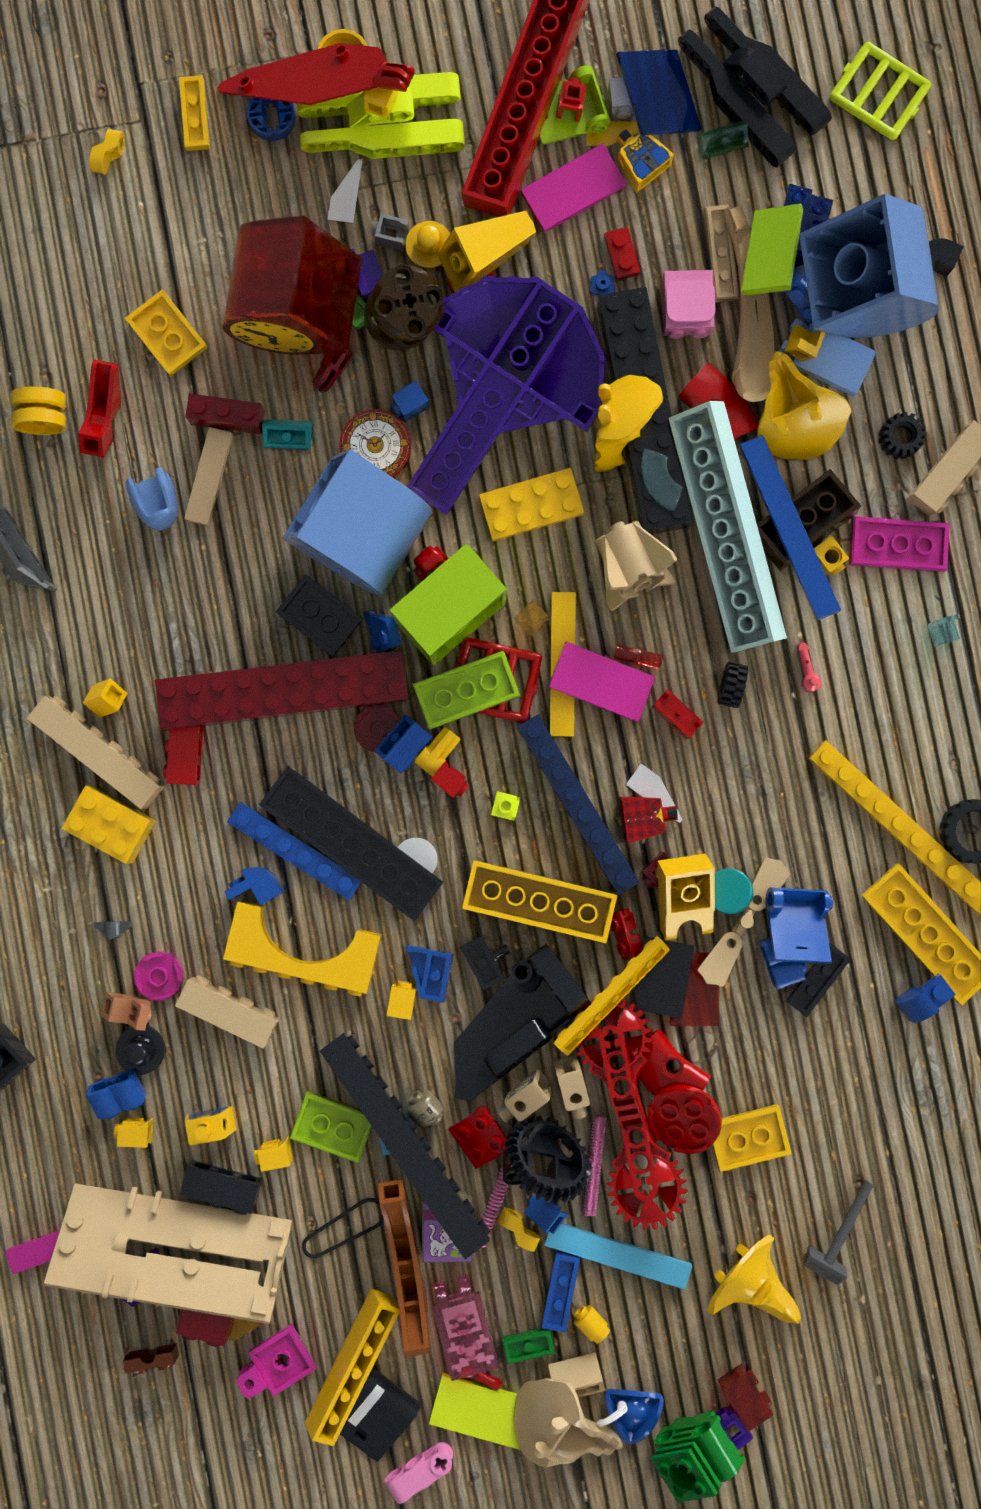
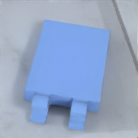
M796 318L788 330L791 333L793 326L798 324L810 332L817 331L813 329V323L809 324L808 327L803 321ZM828 332L825 333L818 355L814 359L803 362L784 352L788 340H785L779 349L780 352L787 354L793 360L799 371L853 397L858 393L877 352L845 336Z

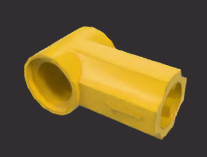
M444 727L433 742L423 749L414 763L433 777L461 739L451 730Z

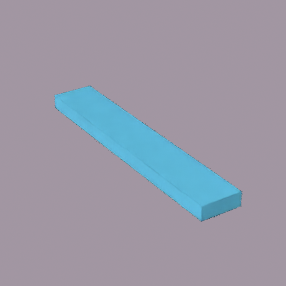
M564 1223L560 1225L554 1234L548 1231L544 1246L681 1289H686L692 1269V1264Z

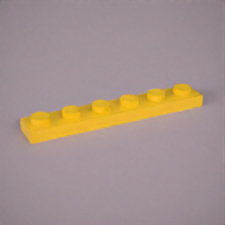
M658 936L654 940L648 941L643 947V951L627 963L623 972L613 977L609 982V986L593 998L592 1004L585 1011L578 1013L574 1022L558 1034L554 1044L568 1056L670 951L667 945Z

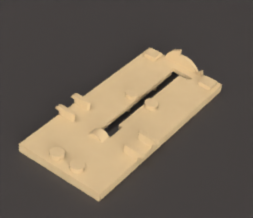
M74 1184L44 1281L45 1286L102 1295V1298L125 1299L131 1303L132 1301L266 1324L271 1323L292 1220L253 1213L241 1215L229 1209L161 1198L162 1191H157L155 1197L137 1194L138 1187H132L131 1193ZM131 1240L135 1243L143 1242L183 1249L184 1251L190 1250L231 1257L232 1259L237 1258L263 1263V1260L269 1261L264 1286L261 1287L258 1284L260 1278L259 1271L153 1253H146V1257L125 1254L127 1243Z

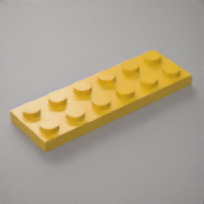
M899 863L892 866L861 895L933 976L937 974L942 975L956 994L953 999L959 1005H963L981 989V954Z

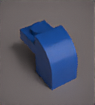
M251 867L241 870L245 880L243 881L241 877L228 884L230 889L224 891L228 899L231 900L251 889L260 905L285 892L275 874L263 867Z
M937 974L919 989L912 986L895 999L894 1002L909 1021L918 1023L938 1013V1008L956 994L942 975Z

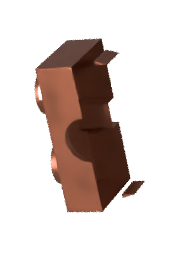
M171 1338L169 1345L158 1346L156 1349L149 1350L147 1348L128 1352L123 1360L125 1373L133 1372V1374L138 1375L147 1372L148 1369L158 1368V1370H165L171 1368L179 1357L178 1344H173L174 1341Z

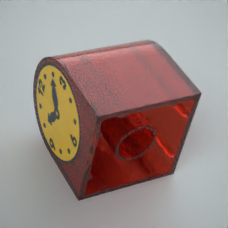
M304 215L256 220L242 224L237 233L223 320L224 332L240 343L274 353L289 355L348 353L362 257Z

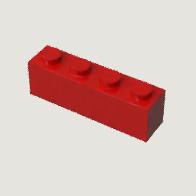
M204 726L169 731V740L165 741L164 746L168 759L167 764H164L163 778L166 779L167 784L200 785Z

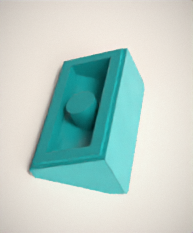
M265 419L262 423L263 448L311 450L312 422Z

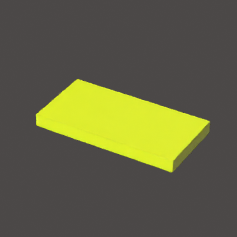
M442 1372L429 1424L520 1450L514 1424L517 1393L503 1389L494 1390L485 1384Z

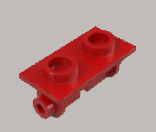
M629 908L622 909L620 912H614L610 928L615 934L617 952L622 960H631L637 957L643 950L639 933L630 934L631 930L637 929L633 912H630Z

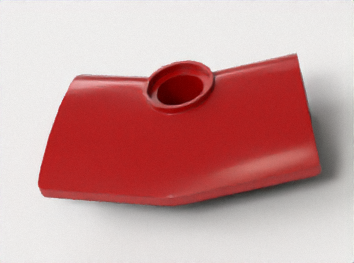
M706 363L678 396L690 408L708 401H723L734 441L758 429L759 423L748 402L740 397L735 385L710 363Z
M660 1028L651 1033L647 1038L653 1039L654 1042L647 1043L646 1047L650 1048L652 1052H644L648 1062L638 1075L647 1090L656 1095L660 1090L668 1086L689 1085L703 1091L711 1075L685 1060L683 1055L676 1051ZM669 1060H676L679 1062L680 1068L672 1070L668 1067L667 1062Z

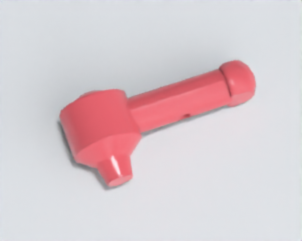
M799 643L797 645V652H799L804 673L801 687L804 691L812 693L820 688L821 679L817 674L813 673L808 645L806 643Z

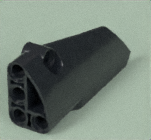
M547 943L524 961H518L512 966L510 970L511 975L454 1042L455 1098L471 1102L548 1043L553 1037L552 1034L592 1004ZM528 969V976L520 980L518 976L520 971Z

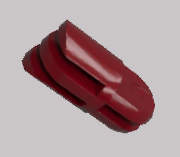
M334 339L321 360L320 368L312 381L313 386L316 389L319 388L318 390L322 393L327 392L333 386L337 377L342 375L354 355L351 350L348 351L346 346L341 345L337 339Z

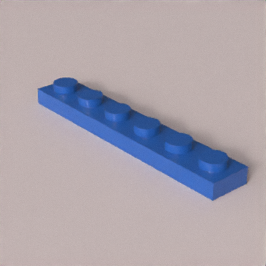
M239 802L227 821L233 827L347 900L352 898L361 884L360 880L332 859L243 802Z

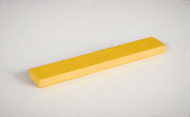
M576 592L551 593L550 681L564 643L569 642L575 645ZM550 688V734L552 737H574L575 698Z

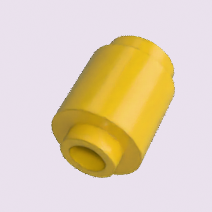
M582 1305L574 1313V1324L590 1341L599 1344L608 1336L610 1332L607 1326L608 1323L591 1305L586 1307Z

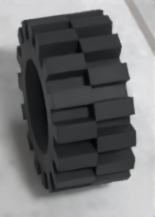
M908 412L896 413L882 425V429L879 431V436L881 437L878 441L879 444L883 443L882 451L885 449L888 451L886 455L890 456L893 454L894 459L899 457L906 459L908 456L910 457L915 454L925 443L926 440L924 438L927 436V432H923L926 426L925 424L920 425L919 422L922 421L920 417L917 420L914 418L916 414L911 413L907 415ZM903 427L910 432L911 439L909 443L900 444L895 440L894 431L896 428Z
M727 662L719 686L718 704L739 708L748 679V666Z

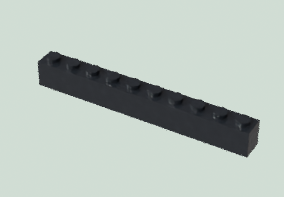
M343 1033L321 1049L320 1053L466 1260L490 1241L488 1236L491 1232L482 1219L478 1222L473 1214L476 1211L468 1198L463 1200L458 1192L461 1188L454 1178H447L443 1172L446 1170L445 1165L439 1157L433 1158L429 1152L432 1147L424 1136L419 1138L414 1131L417 1128L416 1124L409 1115L405 1118L400 1111L403 1107L395 1095L390 1097L386 1091L387 1083L381 1075L376 1077L371 1070L374 1065L365 1054L362 1057L357 1048L360 1045L352 1034L347 1036L346 1033Z

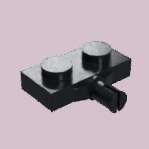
M482 935L460 946L482 990L505 979L499 969L498 959L510 954L506 944L492 951L486 945Z

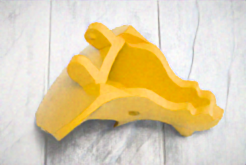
M780 351L774 352L772 359L769 361L771 388L765 401V409L759 422L757 437L763 435L771 454L782 459L809 460L825 454L843 434L851 414L850 404L845 397L832 390L818 386L802 375L787 354Z
M627 375L610 385L601 384L599 386L598 394L602 405L598 408V417L596 418L598 430L595 441L597 453L595 454L594 461L596 472H607L616 466L625 464L622 455L623 448L628 442L640 437V430L663 401L661 387L647 377Z
M770 1234L765 1236L751 1249L739 1243L735 1250L743 1257L735 1264L727 1276L719 1269L714 1274L720 1286L712 1296L707 1308L711 1315H714L730 1304L743 1303L757 1307L787 1323L798 1324L801 1321L800 1310L792 1296L780 1282L771 1261L770 1248L774 1237Z

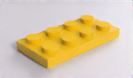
M571 467L479 494L492 542L584 515V509Z

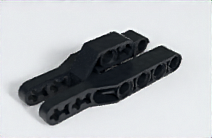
M715 6L705 14V23L732 55L722 63L698 35L690 29L678 38L679 46L686 56L707 77L712 97L717 107L773 167L777 168L796 152V144L753 95L765 106H768L777 99L780 102L779 106L781 108L784 107L796 120L795 123L797 125L800 124L810 135H815L831 121V113L770 45L745 36L719 7Z

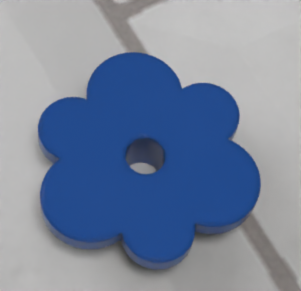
M600 270L597 276L591 277L590 292L593 295L609 294L616 291L614 276H608L605 270Z

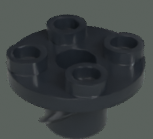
M146 1025L145 1031L135 1030L132 1027L124 1031L116 1043L115 1053L118 1063L124 1070L134 1069L137 1075H145L158 1068L164 1059L167 1049L161 1034L154 1028Z

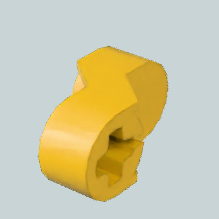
M108 129L104 142L92 147L89 157V169L91 172L107 174L110 162L123 155L125 146L124 132Z
M504 1207L497 1222L514 1232L517 1246L534 1252L541 1237L536 1232L524 1227L521 1213Z

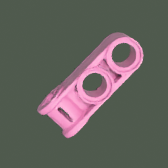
M446 1442L436 1443L386 1476L384 1483L397 1504L406 1502L414 1494L426 1489L434 1481L451 1470L452 1447Z

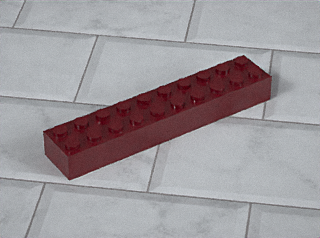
M402 650L155 680L160 728L163 731L406 702L408 700Z

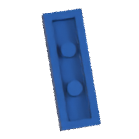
M555 1251L541 1328L566 1333L580 1262L579 1256Z

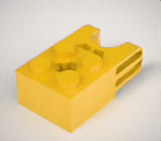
M706 853L658 861L660 930L665 940L676 939L681 924L689 920L696 921L703 935L713 933L715 868Z

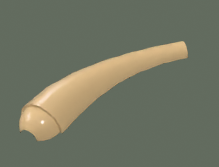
M740 204L732 209L726 208L723 210L733 240L741 296L739 335L731 378L737 393L742 399L750 402H759L767 398L771 388L769 361L774 354V332L768 293L743 296L741 292L751 230ZM755 300H757L758 321L755 309Z

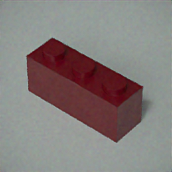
M189 393L185 417L194 426L262 435L265 410L261 403Z

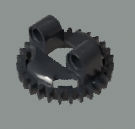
M531 1116L527 1120L524 1119L517 1123L509 1132L507 1140L504 1142L506 1148L503 1151L504 1156L502 1159L503 1182L508 1185L520 1184V1189L526 1186L528 1188L527 1195L535 1194L536 1200L544 1197L547 1204L551 1199H553L555 1204H558L561 1200L565 1204L569 1199L574 1200L577 1195L579 1196L588 1184V1178L591 1175L589 1171L591 1163L587 1161L590 1155L584 1153L586 1146H580L581 1138L576 1139L573 1136L574 1131L569 1132L566 1130L567 1125L561 1127L558 1120L552 1123L550 1117L543 1120L542 1116H538L536 1119ZM527 1136L528 1139L521 1143V1140ZM558 1138L562 1140L561 1143L568 1151L572 1150L573 1155L570 1158L565 1156L557 1147L556 1140ZM531 1153L553 1158L548 1165L547 1177L536 1175L532 1172Z

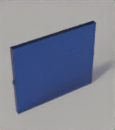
M678 50L624 51L616 54L641 136L672 135L674 133L700 132L702 130Z

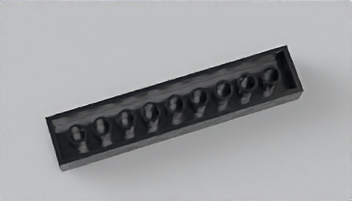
M641 287L599 295L597 310L611 382L613 383L627 375L643 376L659 385L663 393L661 405L640 430V437L628 442L624 447L638 521L641 527L651 535L689 528L692 523L683 471L668 419L672 415L647 288Z

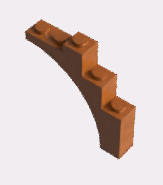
M399 1179L378 1183L379 1203L386 1227L397 1288L404 1355L406 1358L428 1354L431 1352L427 1318V1295L421 1274L420 1253L414 1234L413 1213L404 1181Z

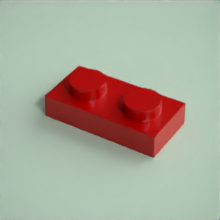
M628 227L605 232L604 238L616 281L640 275V268Z

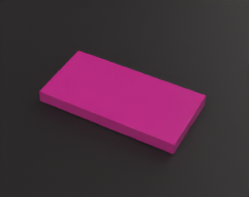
M602 143L521 189V195L541 229L546 233L624 189L627 183Z
M854 516L851 527L849 565L946 572L950 523Z
M565 642L548 687L624 718L639 722L655 677Z

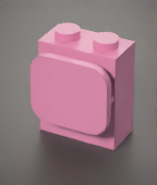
M713 270L664 271L662 277L663 336L679 339L685 335H693L694 338H705L711 335L714 329L715 314Z

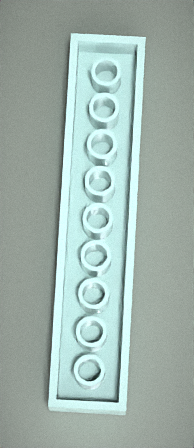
M708 401L668 418L731 653L786 639L787 635L724 402Z

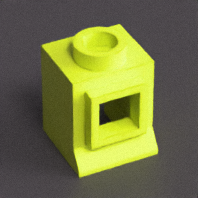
M497 791L491 815L514 821L520 797Z

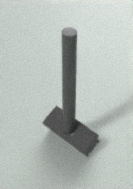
M866 1180L864 1181L826 1255L809 1245L807 1252L803 1256V1266L813 1272L815 1271V1273L832 1283L834 1282L837 1286L847 1279L846 1266L835 1261L868 1198L874 1186Z

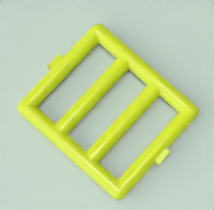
M865 42L852 62H848L841 73L843 75L830 93L829 99L885 137L895 140L909 119H913L918 112V106L931 88V82L870 42ZM869 54L880 62L855 100L851 102L841 94ZM887 67L900 75L874 114L871 115L863 110L861 106ZM909 80L917 85L919 89L893 128L880 120L906 81Z

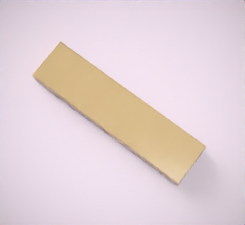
M729 205L708 206L704 209L710 268L713 270V285L715 287V303L738 301L739 299L734 245L723 212L724 209L729 208Z
M208 428L184 517L186 521L209 526L233 439L231 432Z

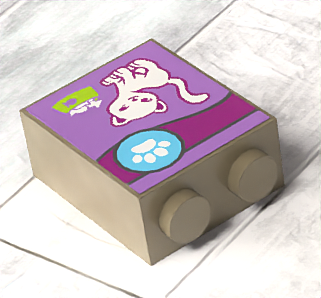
M458 1192L463 1200L468 1198L472 1204V1195L467 1196L465 1192ZM423 1200L422 1263L472 1262V1255L466 1260Z

